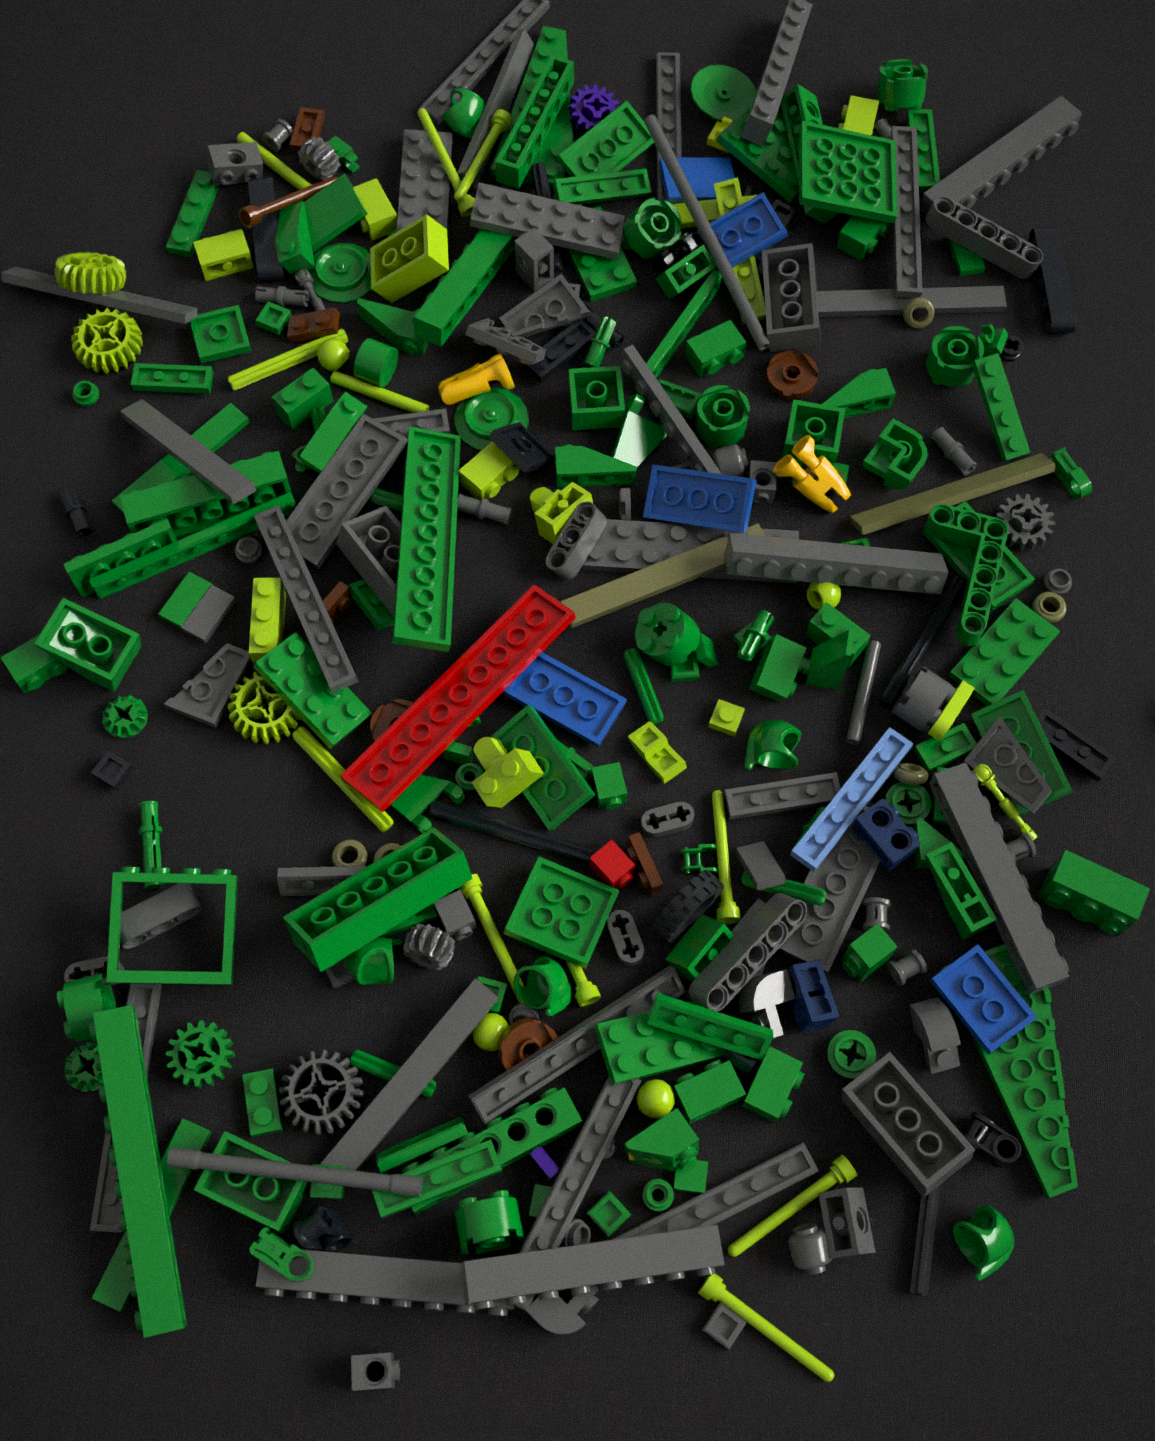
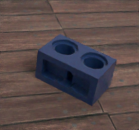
M883 798L856 817L851 827L888 872L914 854L921 844L916 831L912 827L906 826L900 819L898 810L892 804H887ZM872 819H881L885 823V826H876L873 823ZM891 841H900L904 849H896L891 844Z
M820 960L792 965L788 970L795 999L789 1000L799 1033L828 1028L840 1016Z

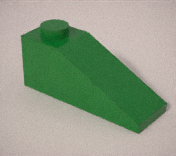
M303 201L280 209L275 239L278 261L293 276L301 269L308 271L315 268Z
M358 298L359 317L399 350L408 354L424 356L429 341L414 335V323H412L414 312Z
M886 368L870 369L858 375L826 400L823 405L845 408L844 418L891 408L896 392Z
M345 392L331 409L298 459L318 473H321L365 413L368 406Z
M564 445L562 447H555L557 488H565L571 482L580 487L636 485L637 469L634 465L584 446Z
M849 629L812 649L810 658H806L802 669V674L806 675L805 685L838 691L851 658L855 630Z
M950 842L925 855L948 914L963 940L989 928L997 918L953 843Z

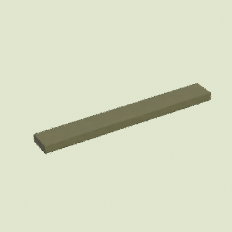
M1040 453L850 516L851 524L862 535L928 514L938 504L953 506L1055 471V462Z
M759 523L747 528V535L765 536ZM729 535L561 601L562 604L575 612L576 619L570 624L571 628L726 567L724 554Z

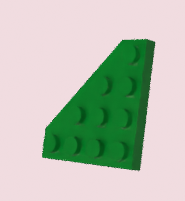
M781 103L764 146L741 138L750 111L749 108L724 129L716 141L790 203L799 195V183Z

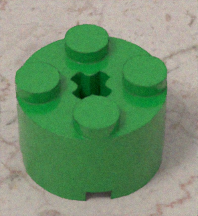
M908 59L887 61L885 67H882V65L879 67L877 100L884 104V109L887 111H896L898 108L920 109L925 98L928 68L920 62L919 67L912 65V60Z
M648 199L626 220L622 231L623 236L626 238L629 246L643 259L658 257L659 253L671 247L681 236V216L678 210L666 200Z
M949 326L942 329L941 333L934 337L926 359V368L931 376V381L936 385L949 387L970 384L975 376L971 362L982 358L984 354L983 342L979 336L976 338L970 333V329L962 326Z
M726 385L713 386L704 391L697 404L695 429L707 446L710 448L725 447L735 444L744 438L750 410L747 397L738 389L736 392L729 389V386Z
M659 603L650 608H645L639 613V621L635 630L637 647L657 662L665 666H677L687 661L686 657L691 651L695 652L700 640L699 627L690 616L675 605Z
M104 973L65 982L63 990L57 991L59 1007L61 1009L65 1008L67 1021H64V1030L68 1039L75 1038L78 1042L92 1039L89 1022L94 1021L93 1013L117 1008L111 985L103 984L102 979L107 978Z
M509 1191L494 1192L490 1194L489 1199L480 1201L476 1197H471L458 1202L459 1209L454 1214L461 1252L463 1254H469L468 1248H476L477 1254L495 1252L511 1247V1240L518 1237L519 1243L524 1240L517 1199L510 1197Z

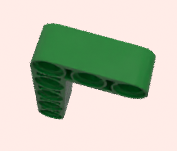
M938 504L931 509L925 523L927 534L933 538L975 548L955 634L961 644L972 646L979 641L987 625L1008 534V526L1003 520L946 504ZM935 519L941 520L944 523L937 522ZM962 526L968 527L970 530H966ZM983 556H987V557H989L991 560H987V559H985ZM977 579L985 581L986 584L980 583ZM972 603L979 604L981 608L975 607ZM966 626L974 628L976 632L968 630Z

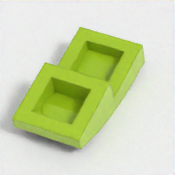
M651 721L628 736V740L664 784L687 768L686 762L668 745L667 737Z

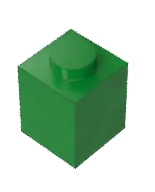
M620 762L592 767L591 779L598 808H606L607 810L620 808L627 802V790Z

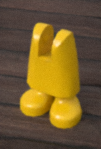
M501 353L482 364L478 363L461 373L442 380L438 385V390L443 402L447 405H452L475 395L490 392V381H499L506 390L513 389L515 386Z
M806 435L794 445L792 453L808 467L803 470L791 455H786L776 463L773 472L778 477H793L795 479L793 486L820 508L833 514L838 508L824 494L832 487L835 490L834 492L846 501L851 496V493L843 479L825 456L816 457L814 454V439L810 435Z

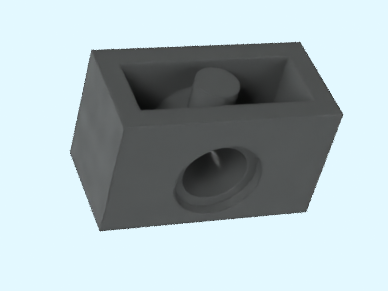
M256 142L208 145L206 164L213 186L248 183L250 179L262 178L263 161Z
M535 228L521 234L515 240L516 274L534 292L554 279V247Z
M863 1187L842 1188L818 1193L830 1259L876 1253Z

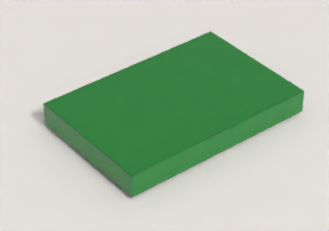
M345 174L304 202L313 252L368 214Z

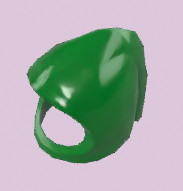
M455 88L450 92L452 107L442 114L443 121L457 134L472 138L485 108L484 101L479 95L468 89ZM455 93L459 94L461 97L458 103L455 101L453 94Z
M770 719L756 725L750 733L747 742L745 769L750 771L755 764L778 770H788L798 766V759L792 751L801 739V731L794 725L782 720Z
M377 937L359 950L343 958L344 964L353 979L361 985L392 984L394 979L393 947L400 945L402 941L395 938Z
M543 956L536 959L533 965L520 968L514 976L513 985L517 997L522 1003L532 1009L547 1008L545 1011L547 1016H553L562 1011L571 1001L572 988L566 973L560 964L549 957ZM530 970L526 986L522 987L519 983V976L523 971Z
M982 1205L977 1208L969 1222L960 1221L953 1226V1236L962 1254L969 1262L978 1267L979 1271L974 1277L977 1281H981L999 1269L1008 1260L1015 1245L1014 1235L1008 1221L1000 1212L989 1205Z

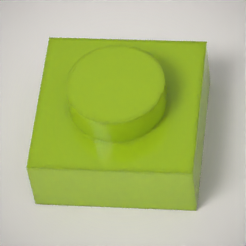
M719 699L708 727L735 737L745 708Z

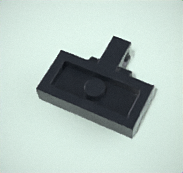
M697 231L691 234L688 232L683 233L675 246L669 247L658 254L659 259L653 263L657 272L671 267L681 257L692 253L699 247L697 244L702 240Z

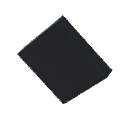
M520 422L495 429L488 436L524 473L550 465L555 459L554 455Z

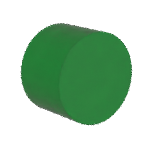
M371 338L366 339L355 359V377L379 387H385L390 382L397 366V348Z

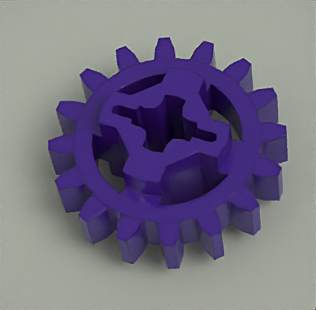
M596 84L593 85L592 89L584 85L583 90L577 89L575 95H572L568 113L572 114L570 122L576 121L575 129L583 128V135L617 109L619 101L612 100L613 92L605 93L606 87L598 90Z

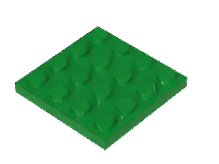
M802 121L799 126V204L894 224L898 217L895 140Z

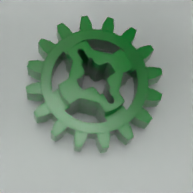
M203 1020L199 1021L197 1028L189 1022L187 1023L188 1031L184 1033L178 1029L176 1032L179 1039L169 1040L174 1049L166 1052V1056L173 1059V1061L167 1064V1067L170 1070H176L173 1074L175 1079L180 1080L184 1077L183 1084L187 1087L193 1081L198 1089L202 1088L204 1081L212 1087L214 1086V1077L217 1076L223 1080L225 1077L221 1071L224 1068H232L227 1059L235 1057V1053L227 1050V1048L233 1045V1041L231 1039H224L228 1033L224 1029L217 1032L218 1026L214 1022L208 1028ZM196 1036H199L197 1039L188 1042V1041L191 1040L192 1038H194V1037H196ZM215 1040L219 1044L220 1055H217L214 1051ZM191 1051H193V1052H203V1051H205L206 1054H207L210 1058H208V1057H206V1056H204V1057L199 1056L198 1058H196L195 1055H194ZM181 1053L184 1054L187 1059V1062L185 1064L186 1069H184L181 1062ZM213 1067L211 1070L202 1073L203 1070Z

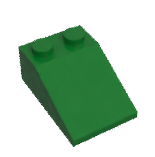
M62 598L34 645L86 679L115 692L140 650L141 641L138 633Z

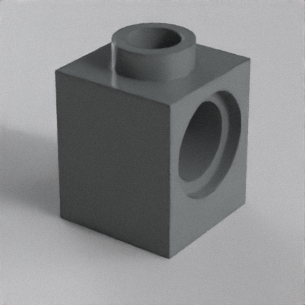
M751 460L748 478L757 480L753 496L754 503L773 504L777 479L773 468L777 462ZM757 483H764L766 486H761Z
M461 890L449 894L434 903L436 913L445 932L449 933V937L462 940L473 933L472 930L476 929L475 919Z
M391 1352L351 1356L352 1391L395 1388V1381L400 1380L399 1359L394 1360V1353ZM374 1362H381L385 1368V1374L378 1382H373L368 1376V1369Z

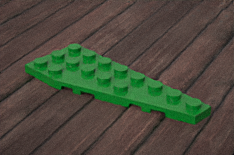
M543 26L511 112L513 121L509 129L504 131L492 163L491 176L496 177L495 161L551 55L568 59L566 30ZM570 91L532 163L542 162L546 166L549 189L553 190V181L565 178L567 172L556 158L573 144L572 122H570L571 114L568 113ZM531 167L522 183L534 185Z
M1003 944L984 952L1031 1008L1037 1018L989 1055L972 1034L971 1037L1046 1199L1078 1187L1073 1148L1070 1147L1068 1133L1069 1119L1068 1115H1066L1064 1104L1065 1091L1059 1050L1056 1048L1054 1034L1056 1030L1054 1018L1052 1019L1050 1006L1052 1002L1051 993L1048 988L1028 995Z

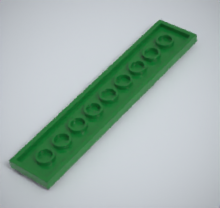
M409 426L405 457L392 643L449 652L452 629L461 436Z

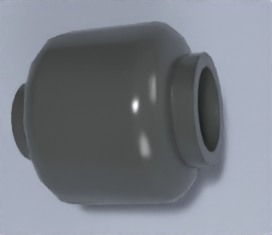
M737 444L718 448L713 452V462L721 474L743 477L746 469H749L745 449H740Z
M816 1223L794 1228V1234L788 1239L794 1266L800 1270H807L809 1275L824 1272L826 1270L825 1265L833 1260L830 1259L825 1229L819 1228Z

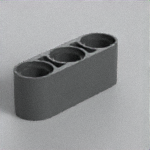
M588 501L582 502L575 508L547 554V567L561 580H571L577 575L606 527V517L593 503Z
M177 884L123 911L120 943L123 949L134 948L199 914L202 907L191 884Z

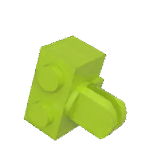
M571 482L562 491L552 492L546 487H541L534 490L530 496L539 535L552 544L555 543L575 508L582 502L588 501L593 503L591 493L574 482Z
M483 737L474 746L475 756L486 772L473 781L472 784L486 806L504 807L544 775L530 751L514 748L507 753L500 740L492 737Z

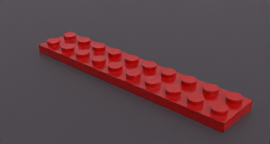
M533 585L340 775L342 781L383 813L576 619L575 612L536 585Z

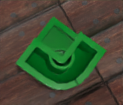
M893 418L880 434L877 444L863 461L862 467L885 479L883 485L897 490L906 489L924 466L928 457L923 436Z

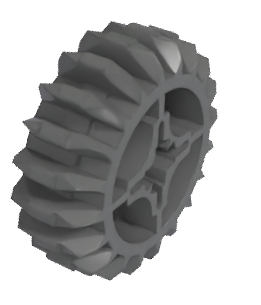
M322 1050L321 1057L318 1059L316 1053L311 1051L309 1054L310 1061L307 1062L303 1056H299L298 1060L301 1066L299 1068L293 1064L289 1066L291 1072L294 1073L292 1077L283 1075L282 1080L289 1084V1086L280 1087L279 1092L289 1096L281 1099L280 1104L283 1107L290 1106L284 1114L287 1118L295 1116L292 1121L295 1127L303 1123L302 1130L308 1133L314 1125L315 1134L321 1135L322 1128L325 1125L327 1132L331 1134L334 1132L333 1123L337 1122L338 1126L342 1129L345 1127V1123L342 1120L344 1116L350 1120L354 1119L355 1116L349 1109L351 1107L360 1109L361 1104L353 1099L363 1097L364 1093L362 1090L354 1088L363 1084V1081L358 1077L353 1078L358 1073V1069L355 1066L348 1068L350 1060L347 1057L339 1062L340 1054L334 1052L329 1060L328 1051ZM321 1069H331L340 1073L344 1077V1081L325 1080ZM311 1073V1084L307 1088L302 1089L301 1093L298 1094L301 1082ZM319 1081L326 1090H329L328 1093L324 1092L326 1094L323 1097L324 1103L315 1094V1091L319 1092L317 1090L320 1087ZM346 1090L340 1106L331 1112L332 1100L336 1096L341 1095L342 1091ZM299 1103L318 1104L322 1116H313L301 1110Z

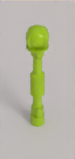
M985 764L977 765L973 771L980 782L979 784L981 786L985 785L988 790L992 791L998 799L1000 807L1009 819L1014 820L1019 827V831L1027 833L1034 841L1037 835L1027 823H1024L1019 816V811L1009 798H1005L998 789L997 783L993 780L995 775L992 774L991 769Z

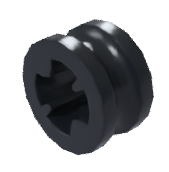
M1008 335L1002 353L999 354L1000 358L1010 362L1017 360L1024 347L1022 340L1017 336Z

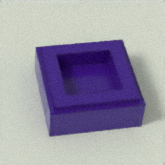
M537 1147L530 1155L548 1177L554 1180L561 1168L544 1148Z

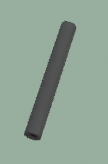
M874 640L868 641L846 737V742L851 745L860 744L881 648V643Z

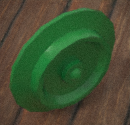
M710 65L701 69L693 77L690 89L693 101L703 113L712 119L722 121L723 117L732 119L733 122L751 107L756 93L754 84L745 74L725 65Z
M337 243L326 246L314 254L315 268L308 271L314 281L312 284L313 290L319 298L331 303H349L358 300V298L361 299L372 290L370 253L365 248L355 244Z
M491 387L490 392L475 395L460 402L457 406L454 421L456 432L461 436L465 444L475 450L482 451L492 442L488 436L495 429L518 422L527 429L529 423L527 407L512 392Z

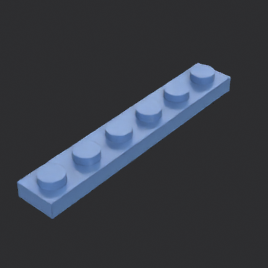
M889 727L794 847L790 855L815 872L855 821L856 817H858L908 753L913 743Z

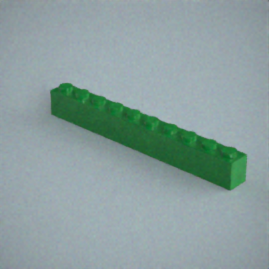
M128 1005L93 1013L94 1021L89 1022V1029L92 1040L97 1039L99 1052L94 1053L96 1070L102 1071L104 1082L99 1084V1093L102 1103L107 1102L109 1114L104 1116V1125L107 1135L112 1134L114 1147L109 1148V1156L112 1167L117 1166L119 1179L114 1180V1188L117 1199L122 1198L124 1209L123 1212L119 1213L122 1232L127 1231L129 1244L124 1246L127 1264H132L134 1277L130 1278V1290L132 1297L138 1298L139 1310L135 1311V1322L137 1330H143V1336L146 1338L183 1329L187 1325L136 1008Z

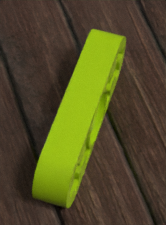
M964 680L959 684L955 693L943 708L941 715L928 731L929 735L938 741L944 737L975 688Z

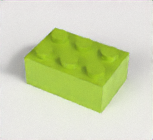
M426 214L371 247V289L393 303L449 271L447 229Z

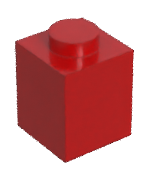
M610 840L590 857L589 867L606 885L622 889L633 880L635 864L613 840Z

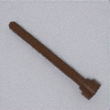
M333 176L259 207L248 205L240 208V220L245 227H253L259 224L263 216L315 195L338 177Z

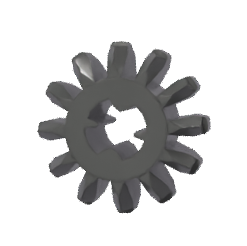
M321 137L308 139L298 151L299 161L304 165V170H307L310 176H314L318 181L331 178L340 167L339 156L335 154L334 148H331L329 142H324Z
M417 924L416 927H411L404 940V955L409 957L411 962L417 963L419 967L424 966L428 970L431 968L441 970L443 967H447L454 954L455 940L449 937L448 932H443L439 927L434 928L430 924L426 926Z

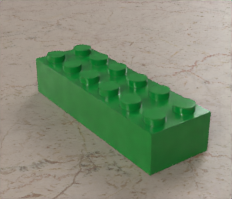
M279 451L266 452L258 457L238 460L230 464L234 469L252 481L256 488L254 493L235 504H232L196 475H186L175 481L159 483L151 488L140 491L135 490L126 495L119 496L131 533H136L148 528L152 523L167 519L176 539L183 538L291 492Z
M433 827L285 915L283 919L293 943L322 972L354 951L359 950L367 943L385 934L401 922L411 918L427 906L434 904L448 893L460 888L473 878L464 851Z

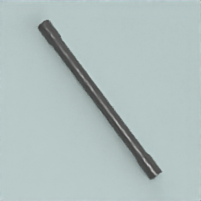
M176 1147L170 1148L167 1157L168 1167L192 1170L206 1169L388 1191L392 1194L415 1197L421 1196L423 1177L386 1175L203 1153L199 1150Z

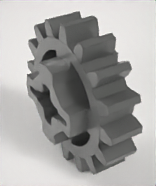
M1016 494L1013 501L1007 498L1004 504L1000 505L996 518L1003 520L1008 526L1006 539L1010 540V547L1016 543L1019 544L1020 550H1023L1025 545H1028L1030 550H1034L1036 544L1043 546L1046 539L1050 538L1053 532L1052 529L1055 526V522L1051 521L1054 513L1046 512L1049 505L1043 504L1041 506L1039 504V497L1032 501L1029 494H1026L1024 499H1021L1019 494Z

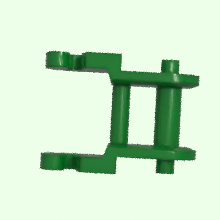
M698 844V848L688 849V847H684V849H681L679 854L684 855V867H681L680 871L690 874V872L700 873L708 870L712 874H718V868H703L700 853L706 852L707 849L715 851L716 845ZM690 855H696L697 865L690 866Z

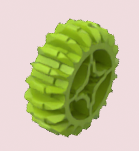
M78 252L75 254L69 253L57 258L55 265L56 282L66 290H72L75 293L103 295L104 293L111 294L113 291L117 292L124 287L126 278L125 264L114 256Z
M108 308L104 312H100L96 309V314L90 315L87 313V319H79V326L73 327L74 334L71 335L74 354H76L81 364H84L88 370L93 368L97 374L102 369L107 375L112 369L118 373L119 367L122 366L128 369V362H135V355H141L140 347L143 346L142 333L137 322L130 318L127 312L121 314L118 309L111 312Z
M254 671L253 679L249 680V678L244 676V685L236 684L235 689L237 693H230L232 703L228 704V710L231 712L229 718L234 723L235 730L241 732L244 738L251 737L255 743L262 738L264 743L268 745L270 738L274 737L275 741L279 743V735L284 734L290 737L289 728L297 730L298 723L296 721L302 719L278 693H268L267 691L275 690L262 676H259ZM256 695V698L249 702ZM264 699H266V702L269 705V715L267 714L266 709L264 708ZM285 711L284 714H283L280 718L277 719V716H278L281 712ZM251 719H254V721H256V720H264V721H266L267 723H265V724L255 723V722L251 721Z

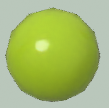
M334 338L323 341L317 351V357L321 366L329 371L338 370L350 356L346 344Z
M812 582L808 586L807 600L814 609L819 611L826 603L835 608L840 602L841 589L839 585L830 582Z
M487 1013L472 1031L473 1040L479 1048L485 1051L499 1050L497 1046L498 1039L504 1034L509 1024L503 1016L497 1013Z
M654 1079L646 1082L638 1091L637 1104L639 1110L649 1118H663L673 1110L675 1104L673 1088L663 1080Z

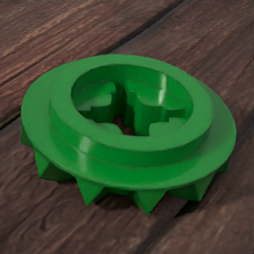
M118 695L116 700L108 701V706L105 711H102V723L109 734L118 738H129L138 734L145 727L148 719L146 706L140 699L134 698L131 695L128 697ZM118 711L128 712L132 722L124 718L119 721Z
M898 782L886 794V803L892 804L898 810L900 819L904 824L912 826L919 817L924 820L930 812L931 799L926 789L921 785H909ZM905 794L909 802H914L910 813L906 806L898 805L904 801Z
M845 1030L835 1035L829 1043L827 1060L830 1062L833 1071L840 1074L843 1078L856 1079L875 1064L876 1050L870 1038L856 1030ZM855 1044V1054L861 1059H854L848 1066L847 1056L843 1054V1051H848Z
M86 1042L84 1045L74 1047L73 1052L66 1057V1065L63 1071L67 1082L79 1091L92 1092L99 1089V1084L104 1083L102 1071L96 1070L95 1063L92 1065L95 1076L87 1071L81 1073V1070L84 1068L82 1058L90 1062L94 1061V1053L99 1052L97 1043Z

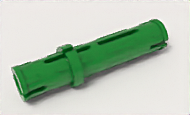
M144 801L139 804L141 827L138 829V835L142 837L144 873H152V868H162L160 851L162 827L159 826L158 802ZM144 883L145 889H159L163 887V883Z

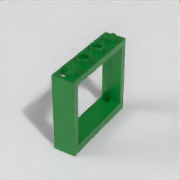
M121 867V872H113L106 982L233 984L238 877L231 875V870L213 869V875L201 874V869L183 868L182 874H170V868H152V873H139L140 867ZM123 882L226 885L222 972L118 970Z

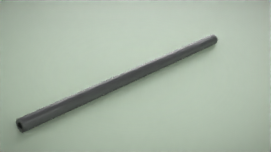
M649 115L645 118L644 123L758 350H765L770 346V342L655 115Z

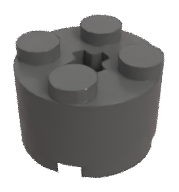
M922 666L914 675L916 679L912 680L910 684L908 683L896 701L891 713L918 731L925 733L929 726L937 721L942 713L940 708L951 699L956 689L950 683Z

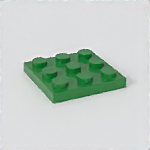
M538 857L504 929V934L586 969L619 890L547 859Z

